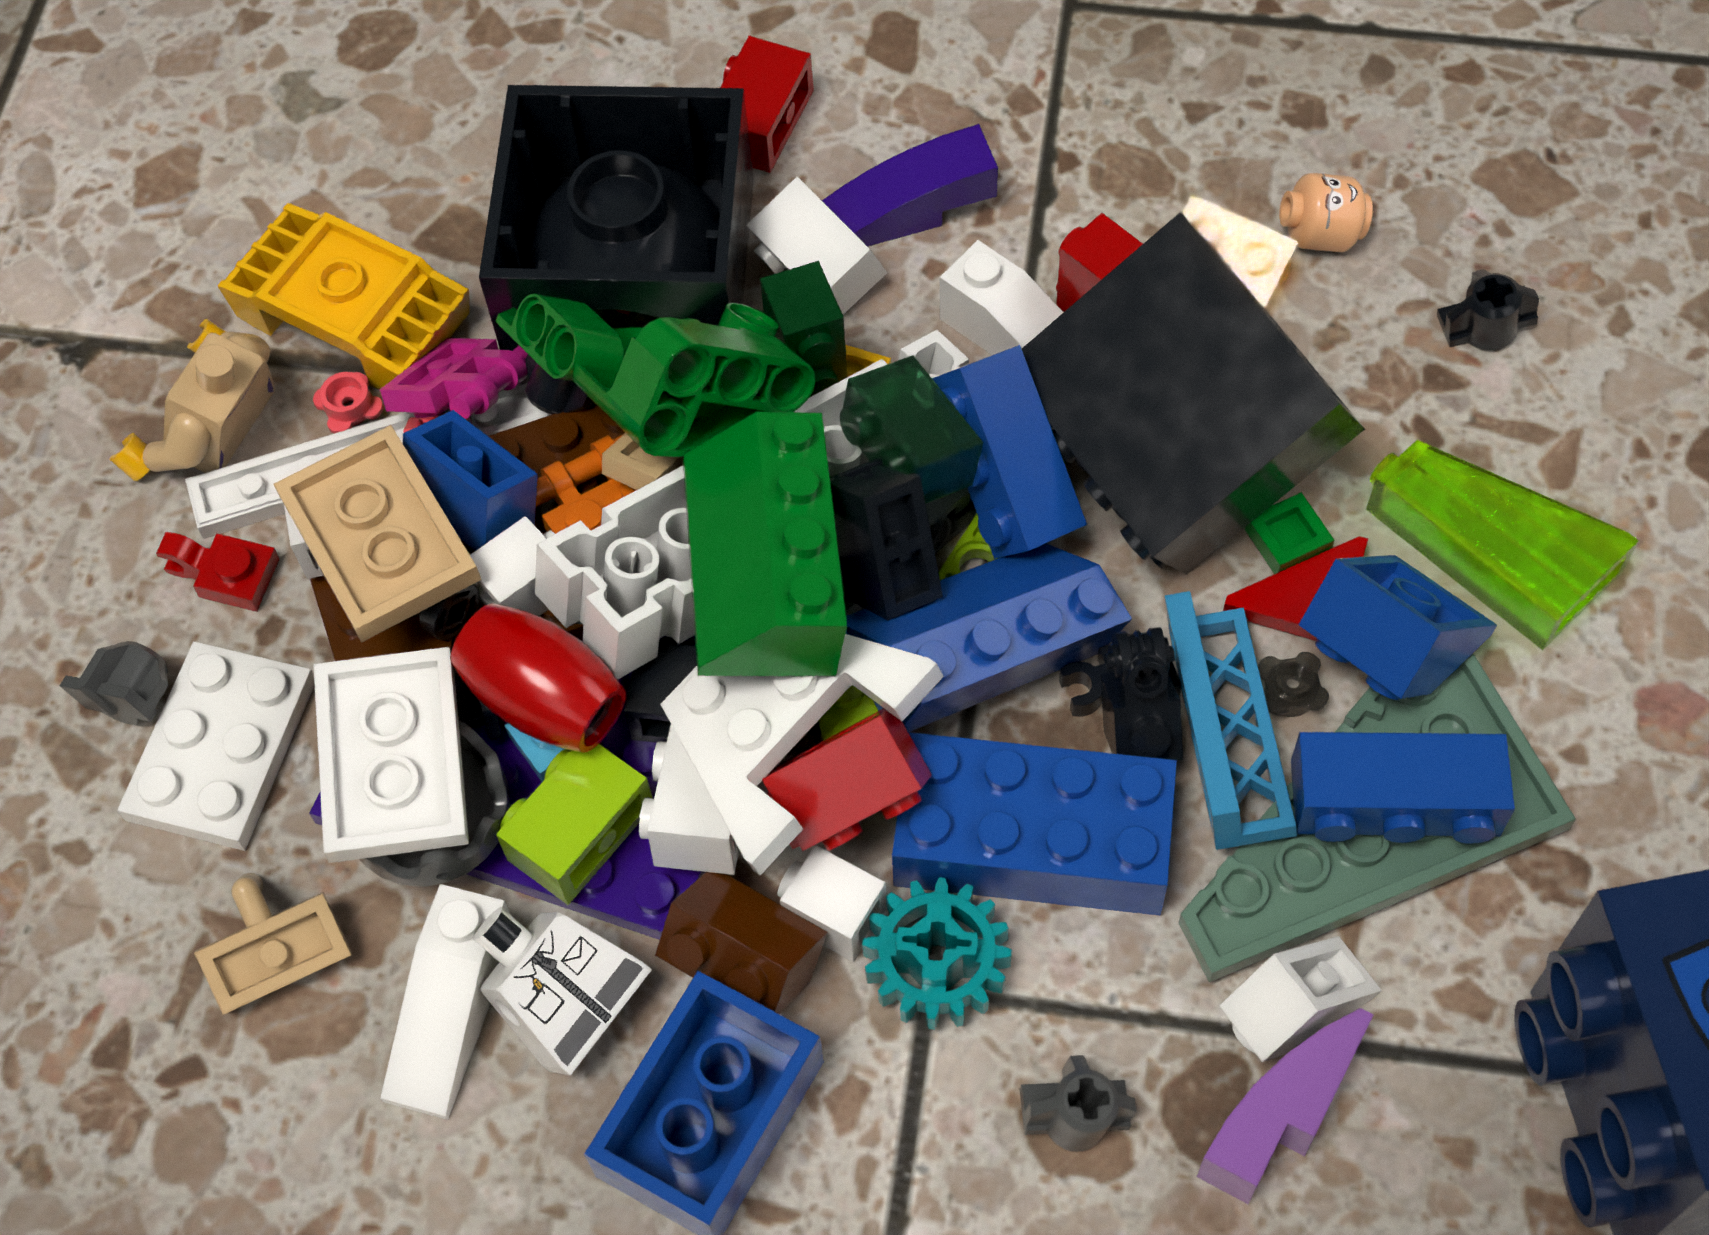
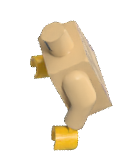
M203 320L199 325L203 329L202 333L195 342H190L187 345V348L195 352V354L170 389L165 400L163 441L150 442L147 445L135 433H131L122 441L124 447L117 454L112 455L109 460L133 481L140 480L150 470L160 472L194 467L206 473L226 467L275 392V385L267 364L270 349L265 340L254 334L226 332L210 320Z

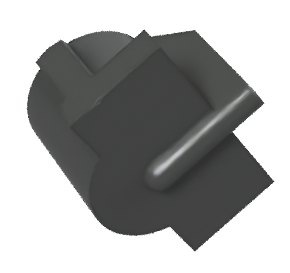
M125 641L97 649L80 678L66 675L59 686L86 709L100 711L117 721L136 725L139 720L151 722L157 713L155 707L168 687V668L165 660L152 649L137 642Z
M1084 1055L1069 1056L1062 1069L1063 1079L1060 1083L1022 1084L1019 1088L1024 1135L1048 1134L1055 1144L1068 1151L1082 1152L1093 1148L1101 1141L1107 1131L1129 1130L1131 1127L1130 1121L1137 1112L1135 1098L1127 1096L1125 1080H1109L1103 1074L1090 1070Z

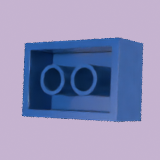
M697 971L584 1153L595 1177L696 1235H723L824 1063L820 1036L704 973Z

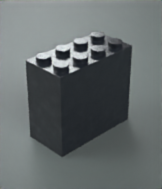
M1181 212L1022 348L1048 421L1053 428L1052 431L1062 457L1070 464L1075 460L1090 475L1083 482L1090 495L1105 511H1109L1112 508L1127 523L1120 530L1124 539L1143 560L1150 557L1161 569L1169 565L1185 574L1191 572L1365 430L1214 246Z

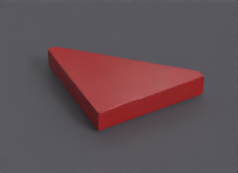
M1358 536L1227 595L1223 611L1244 607L1248 622L1316 641V637L1298 624L1335 559L1363 557L1368 538Z

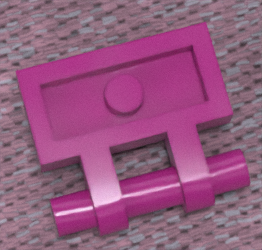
M447 338L380 389L386 411L412 412L417 418L437 416L448 408L450 411L454 410L465 419H468L472 414H483L497 403L500 391L512 390L526 379L528 374L525 361L527 353L520 346L516 347L513 351L499 350L496 339Z

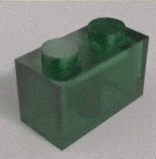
M913 355L848 379L843 408L839 416L840 425L846 439L852 445H858L869 461L880 458L882 459L883 466L893 468L906 475L912 473L921 477L925 504L973 485L984 442Z

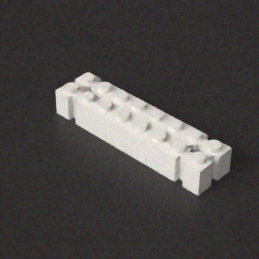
M935 330L901 348L896 367L891 368L881 359L808 398L794 412L822 413L829 477L880 458L882 459L883 466L893 468L906 475L912 473L921 477L923 493H925L938 480L956 468V457L944 425L938 420L934 412L933 396L927 380L968 365L969 358L943 334ZM683 466L602 508L601 526L590 531L580 520L537 543L535 595L565 628L575 623L584 625L582 642L604 661L617 679L656 658L661 637H672L680 644L695 635Z

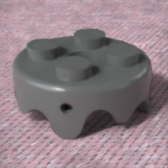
M459 721L469 844L360 859L365 867L381 878L406 886L426 887L447 883L469 873L481 864L498 845L499 840L496 834L500 830V824L505 813L510 808L508 782L496 752L464 722Z

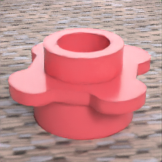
M360 372L336 373L330 376L322 384L321 388L315 392L313 403L318 410H323L329 418L327 426L332 433L351 429L352 426L362 423L365 419L373 420L382 414L384 408L382 400L379 397L372 396L368 389L369 380L365 374ZM354 401L353 404L349 406H343L348 402Z

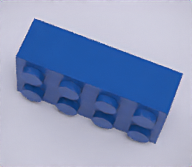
M908 732L932 775L922 789L918 790L922 800L915 806L897 815L892 851L893 886L910 888V882L917 880L924 890L934 891L936 882L941 877L946 878L948 892L958 893L962 887L969 884L973 886V895L1161 916L1168 886L1177 760Z

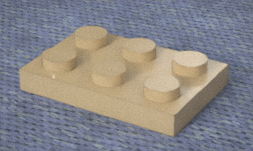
M392 425L273 484L361 642L482 580L476 564Z

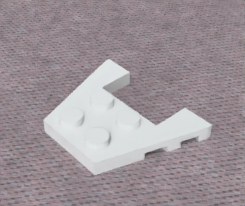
M845 634L836 676H698L696 666L661 703V706L744 859L755 872L761 875L803 830L792 814L757 787L762 782V779L776 767L850 686H855L900 721H903L944 676L937 663L930 658Z

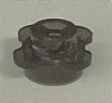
M1301 652L1296 658L1279 660L1274 656H1267L1259 662L1258 669L1261 679L1265 681L1264 694L1270 713L1276 716L1296 717L1305 714L1309 710L1314 712L1320 711L1326 706L1329 693L1320 684L1318 672L1321 668V661L1316 655L1310 652ZM1294 679L1298 682L1299 686L1296 688L1289 687L1287 681Z

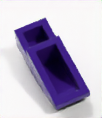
M976 124L917 145L872 167L841 186L822 200V202L868 247L942 226L943 211L997 197L998 166L980 125Z

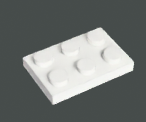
M193 641L118 807V813L127 822L245 851L315 686L312 670Z
M450 647L313 664L323 847L328 862L334 863L469 844L454 667L451 664Z

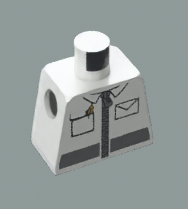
M500 907L482 923L473 938L474 941L499 961V964L480 988L483 995L538 1062L552 1073L565 1075L573 1073L652 970L644 962L559 912L540 913L526 929Z

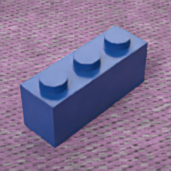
M1020 345L927 380L933 396L934 412L938 420L944 425L956 457L957 473L968 488L978 515L980 533L986 543L989 544L994 559L1030 551L1087 525Z
M1299 732L1291 758L1294 818L1297 834H1315V837L1322 841L1340 842L1349 840L1355 835H1384L1386 840L1397 843L1413 842L1425 836H1453L1454 840L1461 843H1482L1494 837H1500L1515 810L1506 734Z

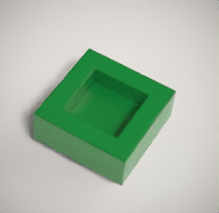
M1302 492L1270 506L1244 529L1274 574L1332 549L1335 541Z

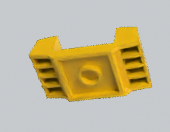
M287 203L275 221L267 226L264 234L257 242L251 245L252 248L241 261L235 264L236 267L225 280H222L217 285L235 315L258 330L271 336L280 324L285 321L359 358L370 386L378 390L445 339L451 338L455 330L470 313L469 289L437 272L421 257L327 212L316 214L290 203Z

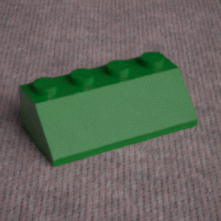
M754 412L685 453L683 458L698 676H836L846 634L847 621L822 413Z

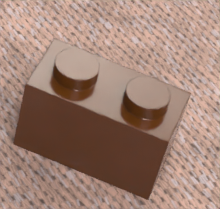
M706 872L671 903L655 956L692 978L697 971H700L768 1009L781 1014L810 983L828 932L727 874Z

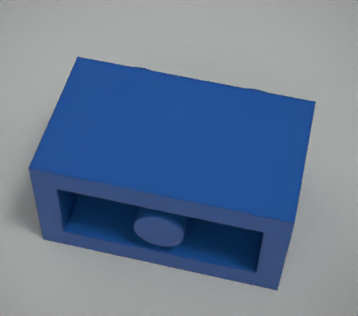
M451 410L403 433V445L460 540L474 551L525 516L535 526L538 474L457 412Z

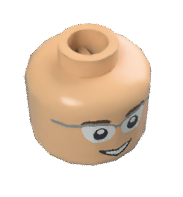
M1309 173L1303 175L1296 182L1293 191H1286L1283 195L1279 210L1280 223L1288 228L1290 239L1298 248L1346 252L1356 244L1357 240H1362L1367 235L1372 221V200L1368 193H1364L1361 184L1353 177Z

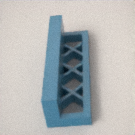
M1190 591L1165 595L1169 635L1174 649L1178 676L1182 684L1183 700L1216 850L1297 836L1295 818L1244 607L1196 616ZM1231 631L1235 632L1237 645L1224 661L1203 650L1201 637ZM1241 661L1244 672L1236 668ZM1225 680L1244 689L1250 695L1236 715L1215 704L1214 694ZM1253 714L1255 716L1257 726L1248 722L1249 719L1253 716ZM1220 724L1225 726L1223 731L1221 730ZM1237 734L1262 746L1263 752L1249 770L1234 763L1227 757L1226 748ZM1266 769L1270 782L1261 778ZM1233 779L1238 781V784L1235 787ZM1252 789L1275 802L1278 817L1241 823L1238 805Z

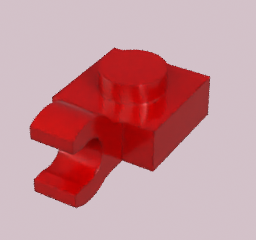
M165 532L156 552L158 557L168 559L164 567L166 573L181 578L196 579L193 587L199 598L255 612L259 609L280 560L275 547L216 533L211 547L208 549L184 535Z

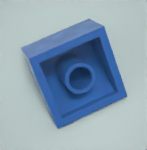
M1396 555L1336 558L1298 624L1317 638L1315 645L1322 653L1336 661L1352 663L1368 675L1365 680L1373 690L1393 700L1431 694L1493 634L1497 627L1496 623Z

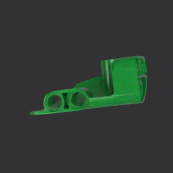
M534 293L526 296L518 309L511 308L499 313L496 319V323L551 377L573 381L645 453L653 456L682 457L685 453L754 412H794L808 400L816 382L815 372L811 366L780 339L775 337L779 324L767 314L739 303H728L718 326L701 323L699 320L691 318L660 317L649 322L645 327L612 329L588 305L582 302Z

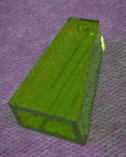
M1416 440L1400 456L1394 452L1388 454L1377 465L1369 478L1373 488L1366 510L1541 650H1544L1623 572L1639 542L1638 539L1622 529L1419 440Z

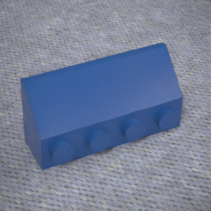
M1045 543L1030 551L1001 557L940 580L942 598L887 621L867 609L846 616V634L924 656L937 663L944 677L902 721L907 731L911 732L1059 671L1069 663L1083 661L1098 655L1099 648L1109 645L1112 640V634L1121 632L1132 620V617L1099 564ZM873 700L878 711L883 709L882 706Z

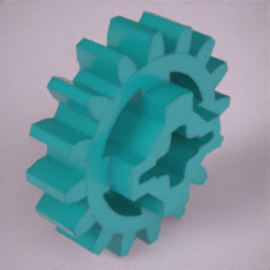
M939 877L935 890L931 893H925L917 880L910 882V899L903 901L899 896L891 892L886 896V907L889 916L872 913L869 917L870 931L877 937L864 938L862 941L863 957L874 960L865 966L867 983L878 984L884 982L878 990V1002L882 1007H885L899 1000L901 1002L900 1021L908 1023L915 1013L919 1011L926 1013V1023L930 1030L936 1029L940 1014L948 1013L957 1027L963 1026L965 1007L971 1005L976 1011L985 1014L989 1010V998L985 990L1003 993L1005 989L1006 976L998 969L1011 967L1012 949L1000 946L1008 940L1009 928L1007 922L990 924L995 916V903L990 899L980 903L978 906L972 904L973 886L969 884L962 887L957 895L948 893L946 878ZM923 917L921 920H919V921H918L915 925H913L911 928L905 927L906 925H908V924L911 923L912 921H914V920H916V919H918V918ZM953 918L965 923L973 932H965ZM939 945L945 947L942 960L934 961L929 959L932 946ZM899 973L910 974L922 987L921 990L906 982ZM962 978H971L959 988L947 991Z

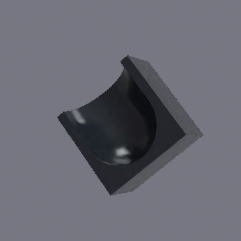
M508 85L479 272V281L500 350L513 351L519 345L496 323L498 314L511 308L518 309L522 300L534 293L579 301L588 305L592 310H624L647 314L657 318H691L699 320L701 323L717 326L728 303L743 304L749 228L746 225L750 222L754 183L744 88Z

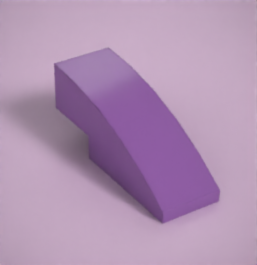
M1360 1008L1323 1027L1280 1059L1253 1085L1226 1119L1203 1158L1197 1178L1249 1204L1278 1143L1305 1157L1374 1014Z

